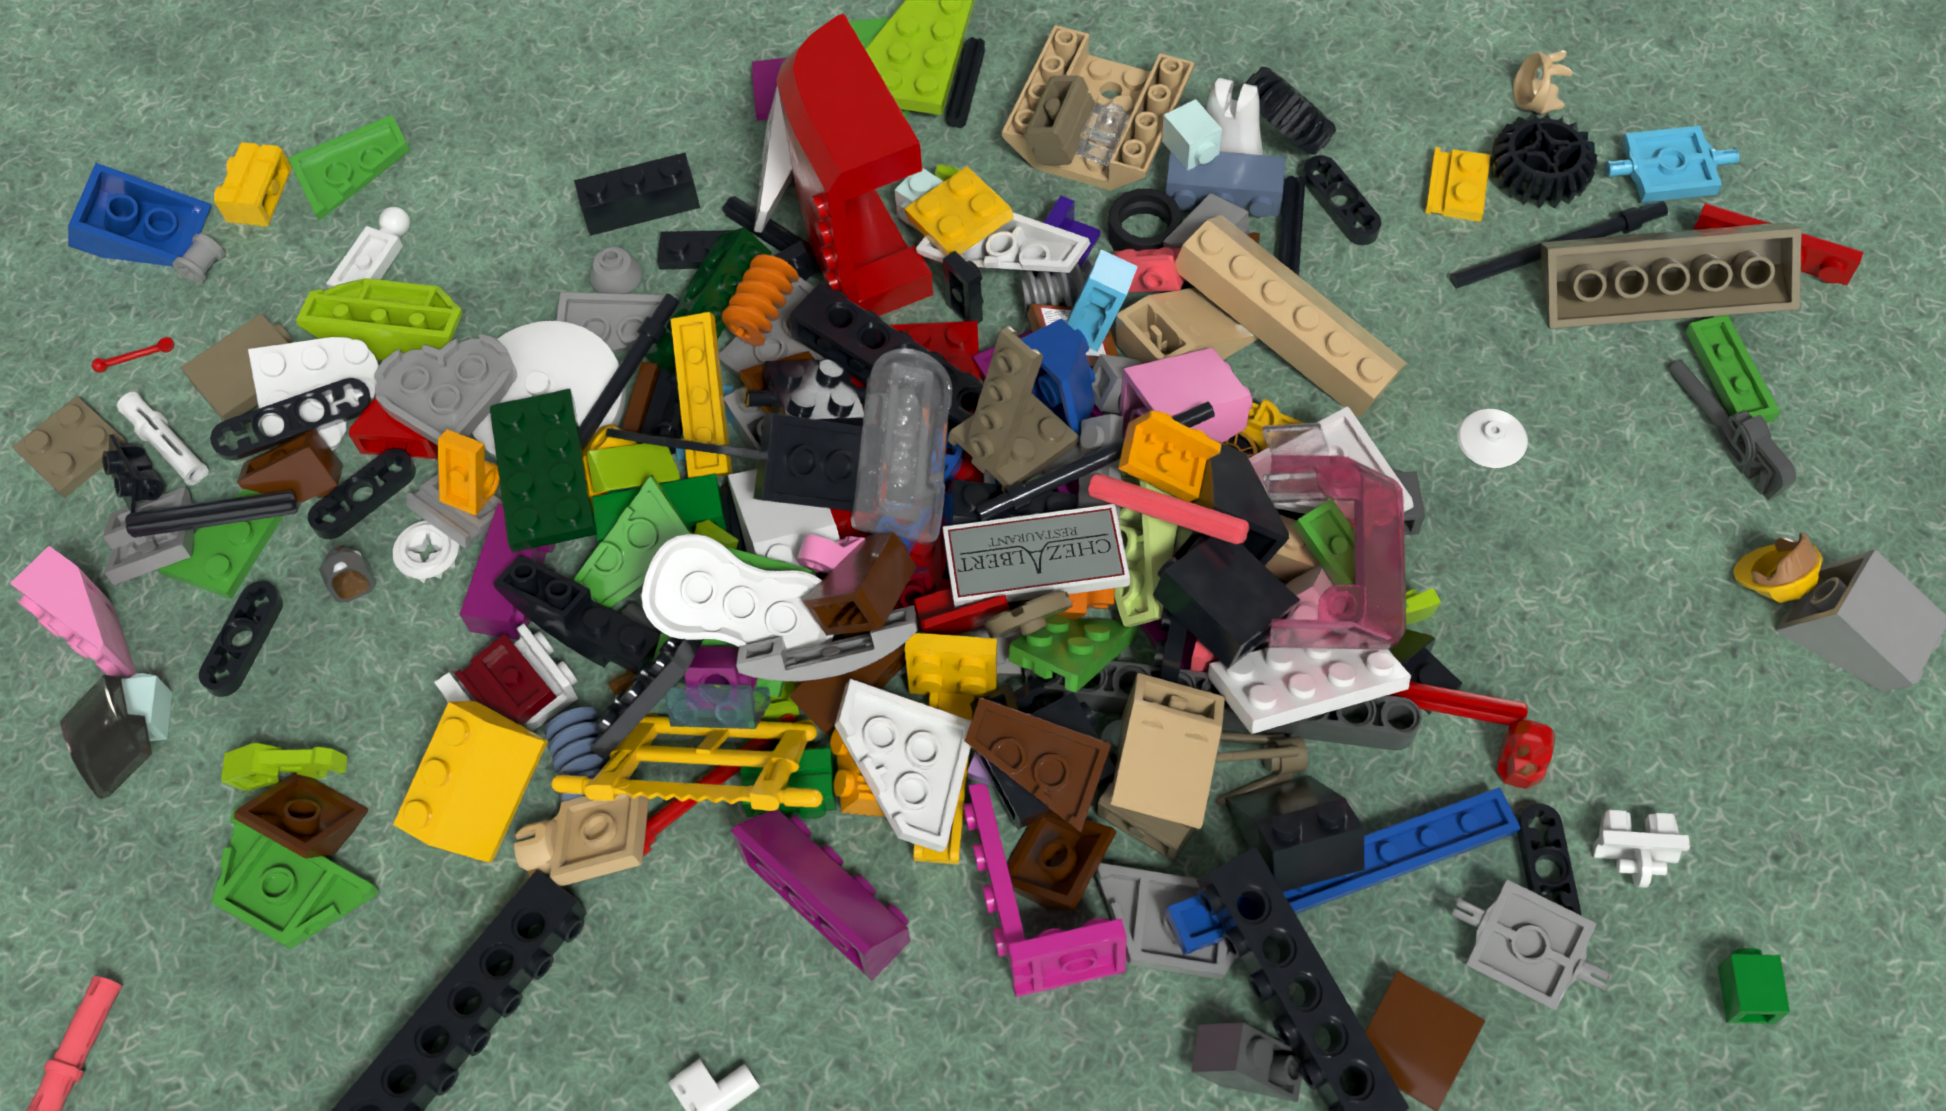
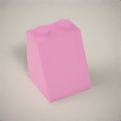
M1213 347L1123 368L1119 416L1123 417L1122 438H1125L1129 422L1151 410L1165 412L1174 417L1208 401L1214 409L1215 417L1191 428L1201 430L1209 438L1223 443L1246 429L1248 413L1252 408L1251 393L1246 386L1241 384L1233 374L1229 364L1221 359Z

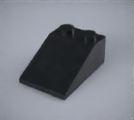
M1312 776L1225 798L1226 806L1249 848L1257 847L1282 892L1365 870L1363 825L1345 797Z

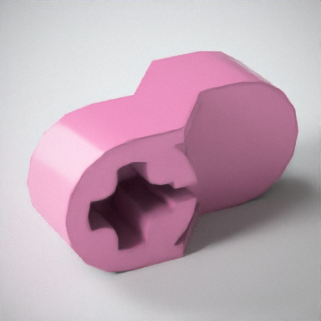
M806 535L797 561L806 568L815 570L816 573L829 574L865 538L847 536L845 539L833 542L820 536Z

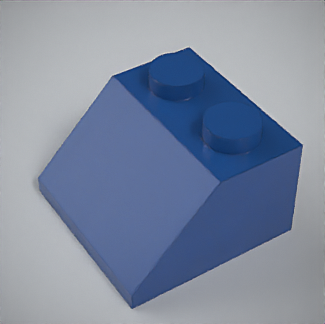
M1060 318L1023 337L1021 340L1032 350L1037 349L1043 354L1031 393L1075 433L1081 436V420L1090 418L1095 403L1092 383L1095 382V376L1087 361L1086 352L1089 351V345L1084 334L1079 329L1074 330Z

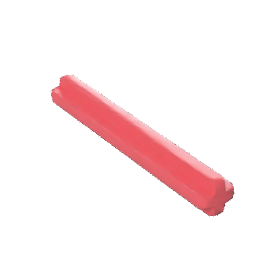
M1103 474L1093 475L1090 479L1088 494L1093 498L1233 544L1244 543L1247 538L1249 523L1246 520Z

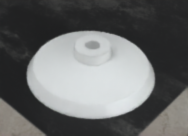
M1482 409L1472 412L1462 420L1457 432L1458 443L1464 454L1475 463L1491 468H1502L1516 463L1524 455L1528 445L1527 434L1522 424L1512 415L1496 409Z

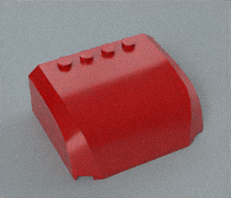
M844 13L837 15L813 32L781 64L777 77V86L799 208L815 260L823 273L825 283L831 289L843 292L850 301L864 310H871L878 316H882L934 295L932 273L922 255L917 254L916 245L908 248L876 191L879 187L923 171L921 147L918 138Z

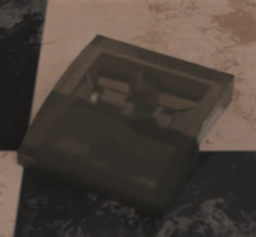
M103 675L60 720L63 737L70 756L86 784L99 799L109 797L152 755L145 716L128 714L120 676Z

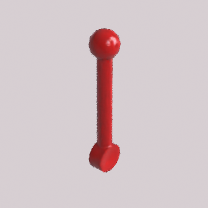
M164 337L156 345L109 359L96 358L92 361L91 367L95 372L103 373L108 367L160 351L163 353L170 352L175 344L171 338Z

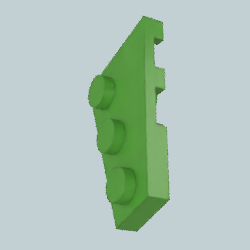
M390 115L288 157L319 221L408 153L410 149L393 115Z
M653 475L647 479L640 492L624 510L617 523L573 579V581L590 589L593 601L607 608H611L643 586L653 557L668 540L680 535L694 534Z
M244 489L235 498L263 493ZM283 516L200 528L194 533L191 557L159 568L157 571L163 576L232 599Z

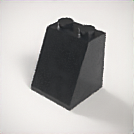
M1221 443L1220 454L1206 460L1199 498L1190 503L1246 520L1249 523V530L1246 540L1241 544L1266 566L1287 542L1289 532L1246 453ZM1178 526L1172 557L1177 556L1181 559L1187 554L1192 544L1206 534Z

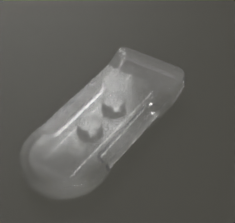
M906 348L889 351L878 358L870 372L866 387L851 523L852 527L860 531L875 534L894 531L900 539L927 544L936 541L939 536L945 493L943 480L948 417L952 403V383L945 368L936 359L924 352Z

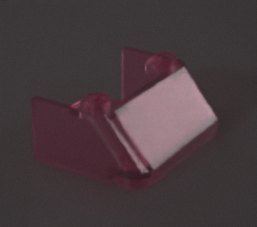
M1271 455L1268 488L1319 489L1325 497L1331 500L1354 501L1355 585H1335L1325 590L1318 602V620L1271 619L1268 648L1385 650L1396 646L1401 641L1406 629L1404 500L1400 484L1395 479L1346 456Z

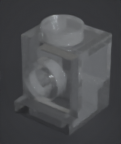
M1096 102L1086 125H1084L1081 131L1080 145L1076 154L1109 167L1111 157L1117 151L1131 120V115L1126 114L1124 108L1117 103L1109 102L1103 105ZM1090 141H1097L1099 143L1109 146V148L1103 147Z

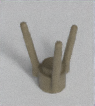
M1221 732L1219 741L1264 745L1263 749L1217 753L1216 761L1263 759L1267 771H1275V774L1217 798L1216 803L1220 806L1225 805V798L1291 781L1293 780V773L1306 771L1308 756L1303 739L1300 736L1285 738L1283 733L1260 735Z

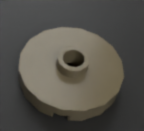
M1056 591L1030 600L1025 605L1010 612L1004 611L987 620L985 626L990 638H1000L1019 630L1025 636L1047 627L1046 619L1068 610L1073 605L1067 591Z

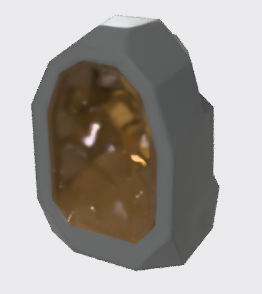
M344 545L335 549L332 548L319 567L327 590L337 602H350L372 592L377 584L366 558L363 557L360 551L350 550Z

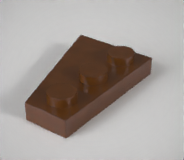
M980 697L965 742L1081 833L1111 744Z

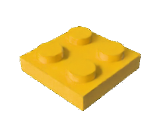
M968 166L904 208L907 218L945 256H948L953 251L961 255L1014 218L1011 207Z

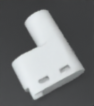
M700 1059L675 1075V1078L668 1082L686 1111H728L760 1088L745 1064L718 1083H715Z

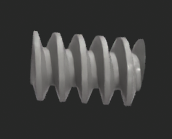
M1091 259L1086 260L1083 272L1078 263H1076L1068 274L1066 272H1053L1051 276L1049 271H1038L1037 278H1035L1031 270H1023L1021 297L1025 318H1027V312L1031 304L1060 306L1061 302H1065L1067 307H1073L1093 267L1094 261Z

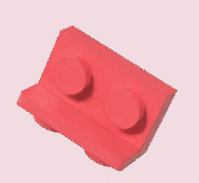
M1163 247L1141 251L1126 249L1115 251L1113 254L1138 266L1128 292L1177 291L1182 287L1184 278L1178 274L1175 265L1181 248Z

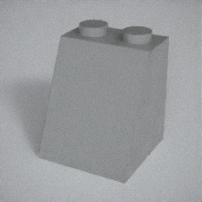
M1876 549L1822 565L1818 576V584L1814 590L1804 595L1800 600H1793L1775 631L1881 691H1888L1902 687H1911L1921 679L1924 674L1923 667L1928 658L1942 642L1941 635L1946 628V614Z

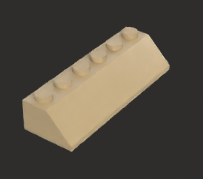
M1223 215L1207 219L1183 244L1175 261L1179 275L1344 408L1348 406L1357 417L1361 418L1407 365V362Z

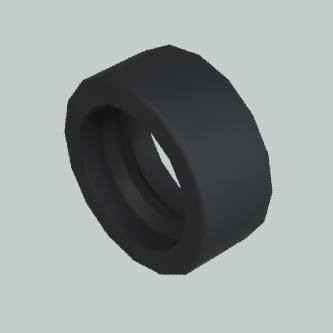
M1135 189L1126 192L1114 201L1109 211L1108 240L1114 251L1126 249L1141 251L1163 248V241L1182 223L1181 210L1174 199L1166 193L1155 189ZM1137 214H1151L1166 222L1167 229L1153 237H1138L1124 230L1122 222L1128 217Z

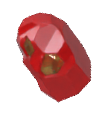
M1531 720L1518 721L1508 727L1500 746L1496 772L1504 784L1528 789L1542 782L1554 751L1556 735L1552 728L1546 724Z

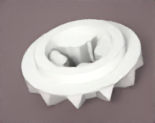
M426 520L406 528L399 535L393 547V560L399 571L407 579L416 578L425 583L427 578L431 577L441 579L442 573L449 567L455 568V559L457 555L462 554L457 542ZM431 540L432 546L437 553H430L429 558L424 562L418 552L425 551Z

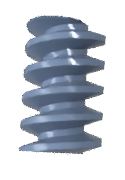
M579 707L568 710L553 718L546 725L544 734L549 742V752L554 758L553 768L558 775L587 776L589 779H593L610 760L609 756L603 760L590 750L599 735L594 730L597 724L595 721L599 717L595 708ZM561 793L563 802L585 796V794Z

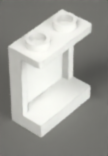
M523 623L516 628L521 638L514 645L557 696L545 708L521 725L530 731H534L578 700L572 688V685L578 681L563 661L556 665L549 655L554 650L543 634L538 631L532 635ZM450 673L434 682L447 702L476 701L461 681L456 682Z

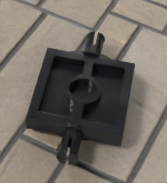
M843 359L765 361L762 375L767 385V390L746 389L743 400L746 408L769 406L775 414L864 426L867 417L861 403H865L868 399L882 396L880 386L857 387L851 381Z

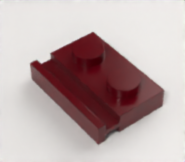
M505 633L471 659L470 662L472 664L465 670L461 671L459 669L454 673L477 702L521 725L525 724L557 698Z

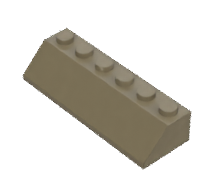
M1789 222L1541 242V278L1549 328L1800 310L1801 228Z

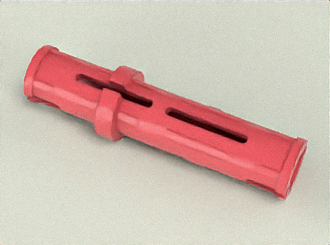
M92 977L86 994L78 1006L53 1059L47 1060L43 1067V1071L46 1073L26 1111L62 1110L75 1082L80 1083L84 1075L81 1069L113 1003L122 989L119 983L104 977Z

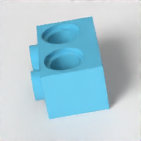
M1100 250L1066 322L1074 330L1079 329L1084 334L1089 348L1097 352L1127 296L1138 267L1103 250Z

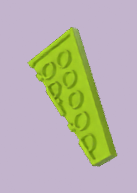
M905 0L865 49L900 109L937 115L943 114L976 0Z

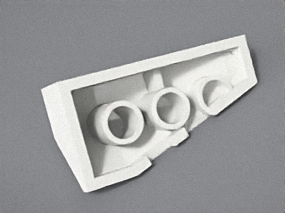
M778 86L776 87L766 125L761 161L763 165L759 180L760 190L754 231L762 233L794 177Z
M1013 212L1014 218L963 252L961 256L966 261L970 260L977 267L1070 273L1090 245L1089 238ZM926 236L916 248L917 254L943 263V258L946 257Z

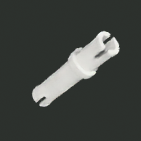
M129 392L120 398L117 408L135 426V433L141 440L149 441L185 480L187 485H195L208 475L209 469L168 427V420L160 412L153 411L137 392Z

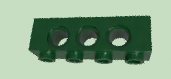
M745 227L720 234L678 299L680 303L664 326L666 328L665 334L658 344L651 346L645 357L651 363H657L659 369L663 368L671 373L676 372L671 328L672 318L710 312L715 316L718 340L726 327L722 320V313L729 306L731 296L736 294L737 286L743 281L744 273L750 268L752 259L757 255H771L772 252Z

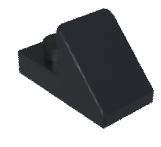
M1397 627L1381 640L1383 645L1411 675L1410 682L1453 690L1460 689L1462 682L1431 654L1436 640L1432 635ZM1425 710L1429 715L1433 712Z

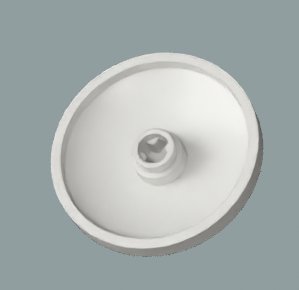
M541 321L526 324L505 333L497 339L507 348L517 370L516 380L499 403L571 389L575 401L578 426H580L619 367V363L609 346L600 337L584 327L561 321ZM626 386L599 427L609 424L618 426L624 411ZM489 413L472 434L477 441L485 444V451L497 460L491 415Z

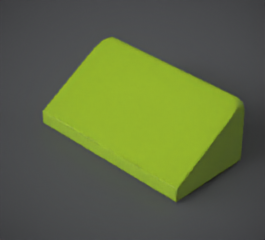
M643 443L587 451L593 493L643 486L652 475L658 483L680 480L679 471L668 447Z

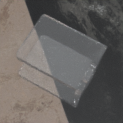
M1305 423L1263 426V435L1272 454V474L1263 475V483L1272 503L1328 501L1329 447L1321 424ZM1299 463L1307 464L1313 470V472L1288 473L1292 466Z

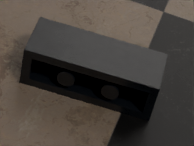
M686 152L574 180L581 210L590 236L700 208Z

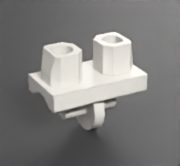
M1608 810L1601 818L1599 836L1592 845L1593 858L1618 859L1616 864L1617 872L1631 873L1636 887L1647 888L1651 882L1652 875L1666 876L1667 863H1678L1682 851L1690 849L1689 835H1679L1674 814H1649L1645 819L1646 833L1632 832L1630 813Z

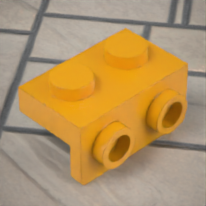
M1151 410L1128 423L1118 469L1184 501L1191 502L1199 498L1206 460L1220 454L1222 445L1209 438L1205 432L1189 428L1173 420L1165 412Z

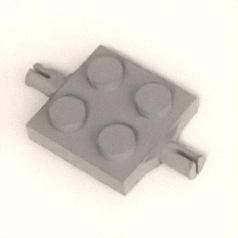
M1507 879L1496 901L1486 911L1459 897L1456 906L1472 913V916L1456 908L1453 909L1451 916L1477 928L1476 942L1465 963L1467 966L1554 1010L1557 1009L1566 988L1576 981L1577 978L1601 989L1603 992L1606 990L1608 984L1591 976V973L1609 982L1613 973L1585 961L1587 944L1597 923Z

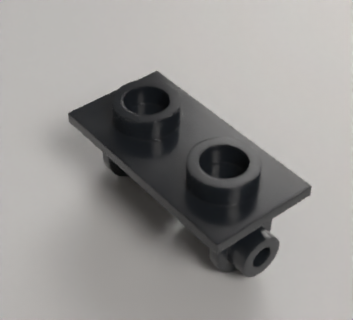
M660 368L640 432L680 438L683 427L677 373H671ZM668 447L670 453L675 454L676 448Z
M114 434L109 435V451H104L102 454L103 469L106 475L112 476L117 497H123L130 512L135 513L136 501L157 500L161 496L164 486L155 470H152V464L140 445L133 443L119 445Z

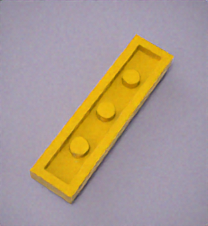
M707 312L672 318L671 328L684 439L729 445L715 316ZM685 449L688 479L715 473L717 477L732 474L730 455Z

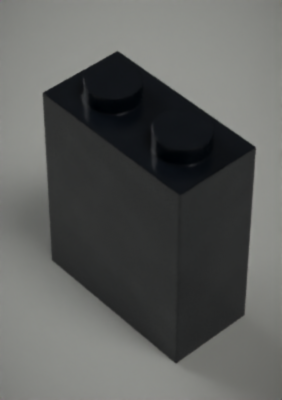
M1206 535L1198 538L1189 548L1187 554L1181 559L1174 556L1160 568L1157 574L1160 580L1153 593V596L1228 669L1286 625L1300 602V599L1242 544H1233L1212 536L1209 538Z
M1073 692L1029 714L1099 739L1093 728L1096 726V720L1090 707L1085 701L1079 703ZM1112 746L1107 755L1096 789L1110 783L1114 779L1117 756ZM975 750L1017 830L1053 812Z

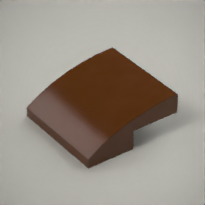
M1397 971L1365 1033L1398 1089L1432 1110L1438 1111L1486 1020Z

